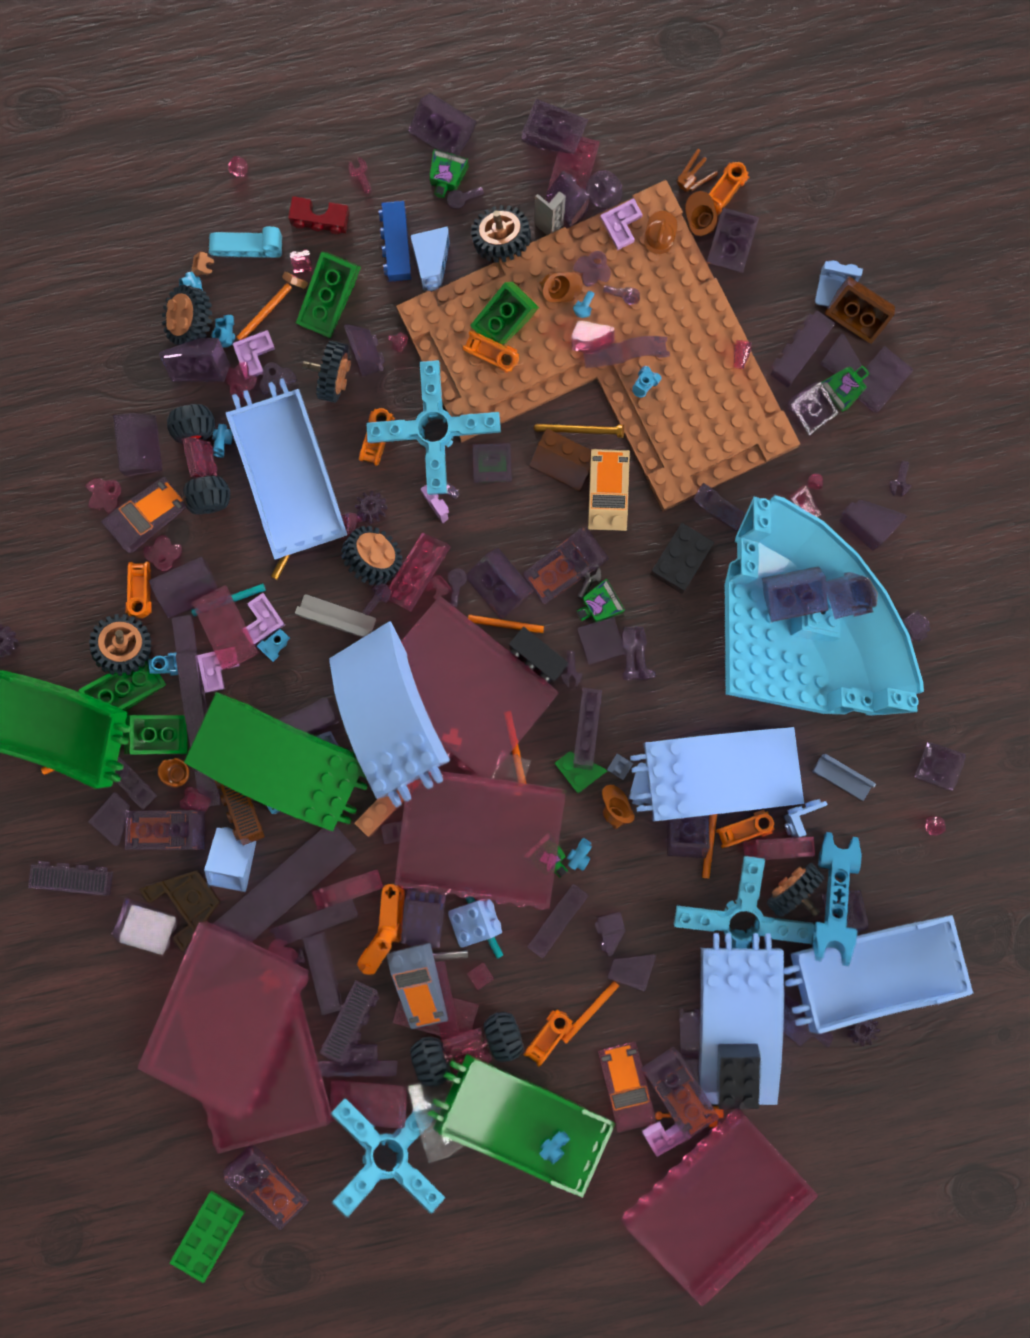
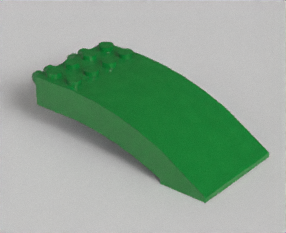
M0 670L1 753L50 768L94 789L111 787L113 781L120 782L121 776L115 773V770L123 769V764L117 762L121 744H128L129 741L128 738L123 736V732L129 733L131 731V727L125 724L126 711L63 686Z
M216 692L184 761L185 764L249 798L330 831L334 830L338 821L346 824L351 823L352 819L341 813L343 810L349 813H356L357 811L354 806L347 804L354 786L363 790L368 788L365 782L358 780L359 776L364 778L366 776L355 752L310 735L253 708V706Z
M466 1055L462 1065L451 1061L450 1066L459 1070L457 1076L451 1073H446L444 1076L454 1081L446 1101L443 1102L434 1098L432 1102L436 1106L442 1107L440 1114L433 1110H429L427 1113L428 1116L437 1119L433 1129L443 1137L487 1154L553 1186L583 1198L616 1123L562 1096L471 1055ZM559 1131H563L569 1136L570 1140L560 1148L564 1155L556 1163L552 1164L549 1160H544L539 1154L542 1151L541 1146L548 1139L552 1140Z

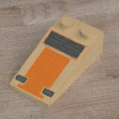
M591 449L588 529L627 531L630 450Z

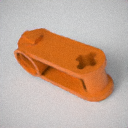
M740 162L729 163L723 171L724 174L709 193L713 199L717 216L739 187L743 186L749 178V172L746 171V167ZM738 172L740 177H734L732 173Z
M469 331L468 334L470 336L466 345L462 348L464 351L498 366V369L506 373L512 372L513 367L519 361L517 349L509 345L506 347L479 333ZM505 354L511 356L512 361L510 364L505 363Z
M379 408L371 411L368 420L370 423L377 422L378 417L385 416L387 417L386 421H395V417L386 409ZM366 432L359 461L365 460L378 466L386 442L368 443Z
M149 561L138 564L128 563L126 613L129 616H135L140 619L152 613V602H150L151 567ZM142 603L141 611L135 612V606Z
M763 809L753 813L754 816L716 829L715 831L719 834L722 842L721 847L726 848L759 835L764 837L772 834V831L775 830L773 818L769 815L768 811L765 812ZM761 818H765L768 821V826L764 829L758 825Z
M387 884L382 890L378 931L382 926L392 927L397 934L393 942L399 943L403 933L402 922L405 891L401 885ZM391 891H395L396 894L391 895Z
M382 926L357 962V966L362 973L375 974L391 949V944L397 935L395 929L390 926Z
M558 1009L556 1011L552 1010L546 1018L548 1021L523 1054L525 1057L528 1056L535 1061L538 1067L542 1065L563 1035H567L573 1027V1021L569 1019L566 1013ZM557 1018H563L565 1025L557 1027L554 1021Z

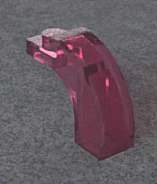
M813 836L743 841L744 856L782 859L815 856Z
M374 870L312 891L317 909L320 910L382 889L383 885L378 870Z

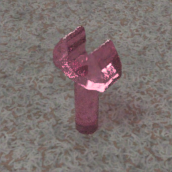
M358 158L360 167L355 169L350 161L348 166L350 175L358 176L364 192L369 193L372 189L364 174L365 170H367L366 162Z

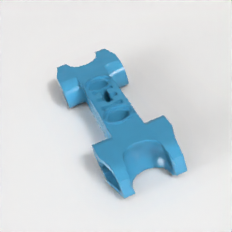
M826 832L819 853L818 867L828 869L825 923L816 922L813 930L812 943L815 961H821L825 954V949L833 947L840 952L843 966H849L856 945L857 930L846 927L849 874H858L861 866V850L858 837H853L850 840L849 848L842 850L834 844L831 832ZM832 914H837L839 918H835Z

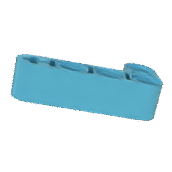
M270 226L264 227L262 233H211L209 237V254L219 257L282 256V235L278 228Z

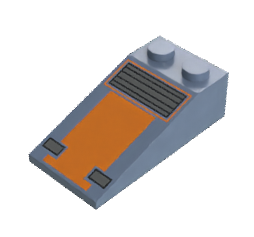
M427 943L388 953L387 959L390 972L410 1028L414 1029L448 1021L431 944Z

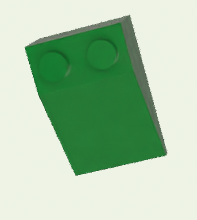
M513 281L505 282L470 326L477 333L505 345L530 320L539 307Z
M127 715L125 724L131 727V731L124 733V737L129 739L128 744H124V754H187V715Z

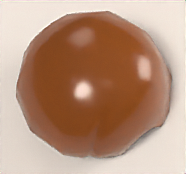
M178 758L164 760L158 767V776L165 785L179 787L188 781L190 769L184 761Z

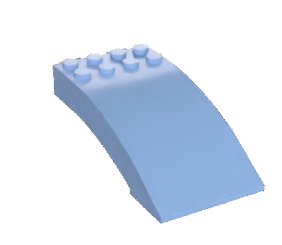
M284 378L280 379V385L284 394L277 396L275 385L273 382H270L268 385L273 396L272 398L253 404L249 392L246 390L243 391V395L248 406L241 408L239 397L237 394H234L232 397L236 410L226 412L274 559L347 536L335 493L299 389L289 392Z
M391 621L332 656L329 658L339 711L359 764L376 798L389 796L394 806L398 807L401 805V799L397 790H399L405 801L411 800L412 797L406 785L421 778L423 785L427 789L432 788L433 783L428 774L429 772L438 784L441 783L443 777L438 767L450 760L424 708L406 657L408 655Z
M794 727L645 742L643 744L645 754L630 756L633 761L646 759V766L632 768V773L647 771L650 793L635 795V799L644 800L645 798H650L651 806L643 805L636 808L637 812L652 810L653 821L804 804Z
M952 915L859 935L856 939V945L849 966L842 965L841 954L837 949L828 947L825 949V954L821 961H815L814 948L792 953L790 955L793 966L784 968V974L795 972L796 978L788 979L785 981L786 986L798 984L803 1005L793 1007L792 1011L793 1013L805 1011L806 1017L795 1020L796 1026L808 1024L810 1032L818 1034L873 1018L940 1004L973 994Z
M718 933L713 934V948H701V1011L698 1064V1099L701 1104H718L716 1095L718 1044H758L761 1056L759 1105H777L783 1040L784 967L783 950L780 948L771 949V934H765V949H759L758 934H753V949L731 948V933H726L725 948H719Z

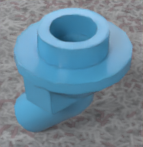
M588 291L583 301H577L573 306L574 313L579 318L590 316L592 308L589 307V304L595 295L592 291Z

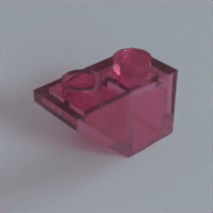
M578 320L571 337L572 350L591 354L614 343L615 330L614 327Z

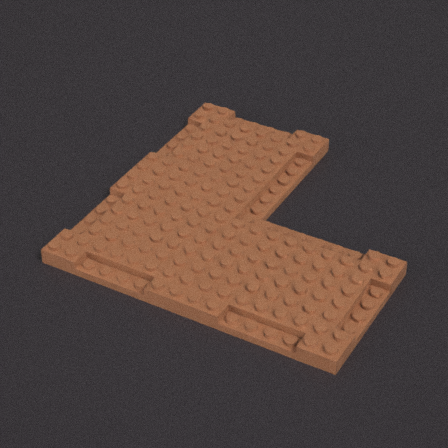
M667 180L633 195L632 199L566 229L564 227L530 243L529 246H526L527 250L525 252L521 251L519 257L514 254V260L506 257L507 262H502V258H499L498 263L490 264L433 292L429 290L396 306L421 361L439 360L442 404L451 417L499 412L500 424L597 379L618 423L624 424V435L663 512L794 450L800 445L784 410L781 411L749 348V342L717 279L713 277L699 250ZM634 199L643 214L642 218L627 225L635 240L633 243L617 250L600 219V215ZM658 211L672 213L678 223L674 243L671 249L664 254L650 252L644 243L648 221ZM550 272H573L581 277L583 288L579 296L572 301L548 302L543 296V290L539 282ZM513 281L539 309L504 345L517 349L519 353L517 365L513 367L512 372L506 373L498 369V366L474 356L462 348L466 345L470 336L468 334L469 331L476 332L470 326L501 286L505 282ZM588 291H592L595 295L589 304V307L592 308L590 316L579 318L575 315L573 306L577 301L582 302ZM509 354L504 356L506 364H510L512 361ZM648 366L652 372L660 374L662 379L657 386H652L645 397L640 398L633 394L632 387L639 377L638 372L641 368ZM479 434L459 436V439L462 443Z

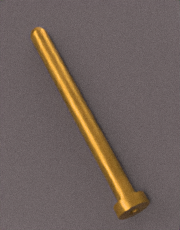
M618 424L617 427L534 425V430L537 432H545L546 428L554 432L612 434L617 435L618 438L624 437V424Z

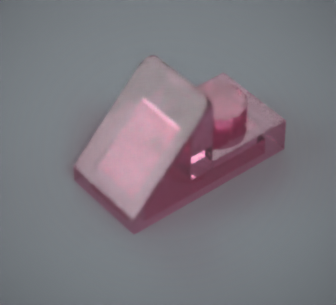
M805 485L789 497L788 501L816 517L821 515Z

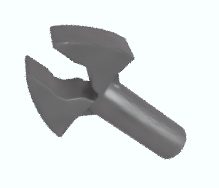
M593 564L582 570L581 573L585 575V581L577 595L580 599L587 594L592 582H600V567L592 577H590L589 571Z

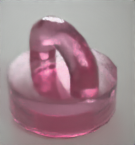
M234 156L229 163L228 170L229 173L235 176L243 177L247 173L248 165L243 158Z
M402 332L397 336L389 335L388 339L393 342L392 349L398 352L402 351L407 344L408 336Z
M939 816L926 818L925 825L928 834L940 835L945 832L946 825L943 818Z

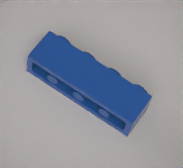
M404 201L382 203V210H379V219L383 221L384 228H380L381 239H385V246H382V254L387 260V264H383L384 275H388L389 282L412 280Z

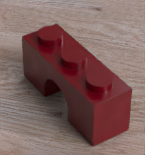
M292 196L288 217L291 225L296 228L309 227L314 231L328 230L333 234L346 233L350 213L348 205L329 202L328 210L322 215H316L312 213L313 204L311 199Z

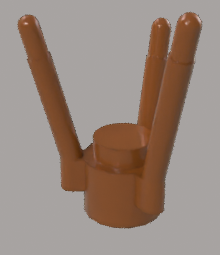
M700 149L696 150L684 171L678 177L677 184L685 192L689 190L693 192L698 186L718 174L716 171L695 183L696 177L694 174L707 158L704 157L691 172H688V170L700 153Z

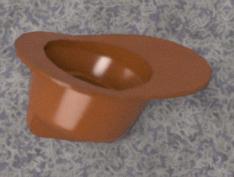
M703 191L690 195L686 202V214L691 231L698 236L712 233L718 223V216L712 197Z
M658 211L650 217L644 235L645 246L650 252L664 254L671 249L678 227L677 220L672 213Z
M550 272L539 282L543 290V296L548 302L572 301L579 296L583 288L581 277L573 272Z
M606 785L602 790V797L605 803L603 809L605 820L614 829L619 828L624 823H632L635 815L625 793L615 785Z

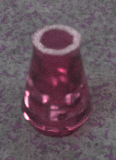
M736 340V344H734V368L745 369L752 350L751 342Z

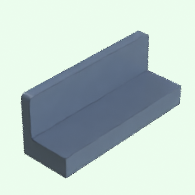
M827 754L821 755L812 771L861 801H864L870 789L876 785V783Z

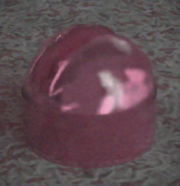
M817 473L812 474L808 479L807 486L812 489H821L823 477Z

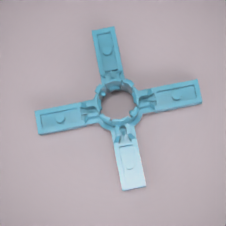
M439 360L420 362L423 412L417 416L416 420L411 421L395 420L367 423L368 443L417 439L426 448L427 494H447L445 445L450 447L453 443L451 439L454 436L500 433V413L491 412L451 417L442 408ZM428 419H443L444 423H448V431L441 440L431 442L428 439H424L425 429L422 426L425 427L429 422Z
M744 856L738 898L735 900L736 904L733 900L726 904L728 910L725 908L724 911L676 906L674 927L712 932L718 930L724 931L725 935L726 933H731V948L750 949V944L753 943V934H758L759 938L760 936H765V934H771V938L775 940L811 944L814 924L811 922L763 916L762 912L757 908V900L759 899L765 860L763 858ZM740 911H749L756 915L755 927L751 926L746 930L747 933L743 930H731L729 927L730 919Z
M428 1097L418 1105L393 1135L387 1133L380 1135L374 1129V1126L346 1099L331 1112L330 1115L366 1150L362 1158L363 1164L366 1165L332 1202L345 1217L351 1214L380 1179L395 1178L430 1214L444 1200L445 1197L417 1169H414L408 1163L407 1148L434 1119L427 1115L428 1111L433 1110L438 1114L441 1111ZM379 1143H382L383 1146L387 1143L393 1152L398 1153L396 1154L397 1164L391 1172L382 1171L374 1163L373 1151Z

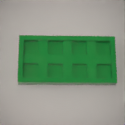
M211 1191L171 1259L170 1264L204 1284L245 1210Z

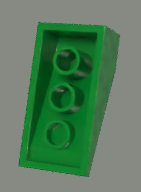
M321 252L296 324L331 338L355 285L361 266L328 252Z
M145 661V665L138 667L139 671L137 672L132 670L130 675H127L125 672L122 673V676H118V673L115 672L114 675L108 673L82 687L78 692L127 711L165 687L166 683L160 674H149L148 661Z

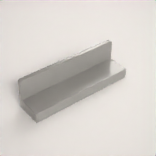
M560 191L550 203L538 194L535 196L534 224L546 235L558 231L564 223L566 196Z
M306 594L303 597L301 606H297L295 611L297 616L362 638L372 632L376 622L374 617Z

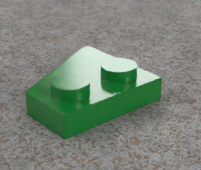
M568 752L555 762V765L577 794L607 772L605 768L572 752Z

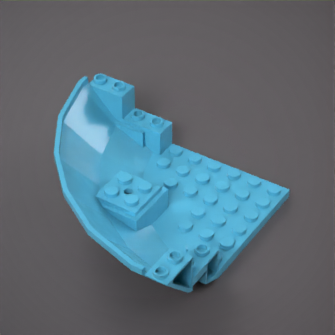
M775 495L770 501L765 498L753 497L735 538V543H737V559L729 564L725 581L726 695L822 714L845 715L856 711L873 716L917 712L919 701L916 694L924 692V687L910 635L887 591L867 564L823 520L780 496ZM849 572L855 573L853 575L859 586L860 599L876 604L877 593L872 587L869 580L865 577H868L871 580V582L873 583L874 587L878 592L876 607H871L869 605L860 603L856 600L855 589L852 580L849 576Z

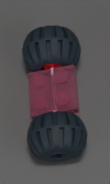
M201 404L184 405L175 408L169 413L167 419V429L170 436L176 442L184 445L190 476L197 477L184 485L182 499L185 507L191 513L199 515L221 511L228 506L230 501L228 484L223 478L217 476L213 448L210 442L204 441L212 436L215 428V419L212 412Z
M498 1012L488 1017L483 1025L486 1039H484L481 1028L443 1040V1044L440 1039L435 1037H424L415 1042L410 1049V1055L420 1084L426 1087H437L447 1080L444 1077L445 1074L451 1073L448 1061L450 1060V1063L454 1061L462 1065L467 1054L484 1062L492 1061L488 1047L493 1058L497 1061L508 1062L519 1057L524 1051V1045L514 1016L511 1013ZM453 1068L454 1073L459 1072V1070Z

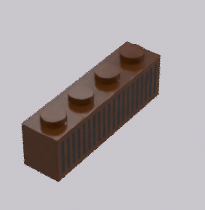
M214 780L217 789H222L223 795H220L223 805L228 806L230 811L226 814L230 824L234 823L236 829L232 831L236 841L240 840L244 846L264 838L265 835L251 798Z

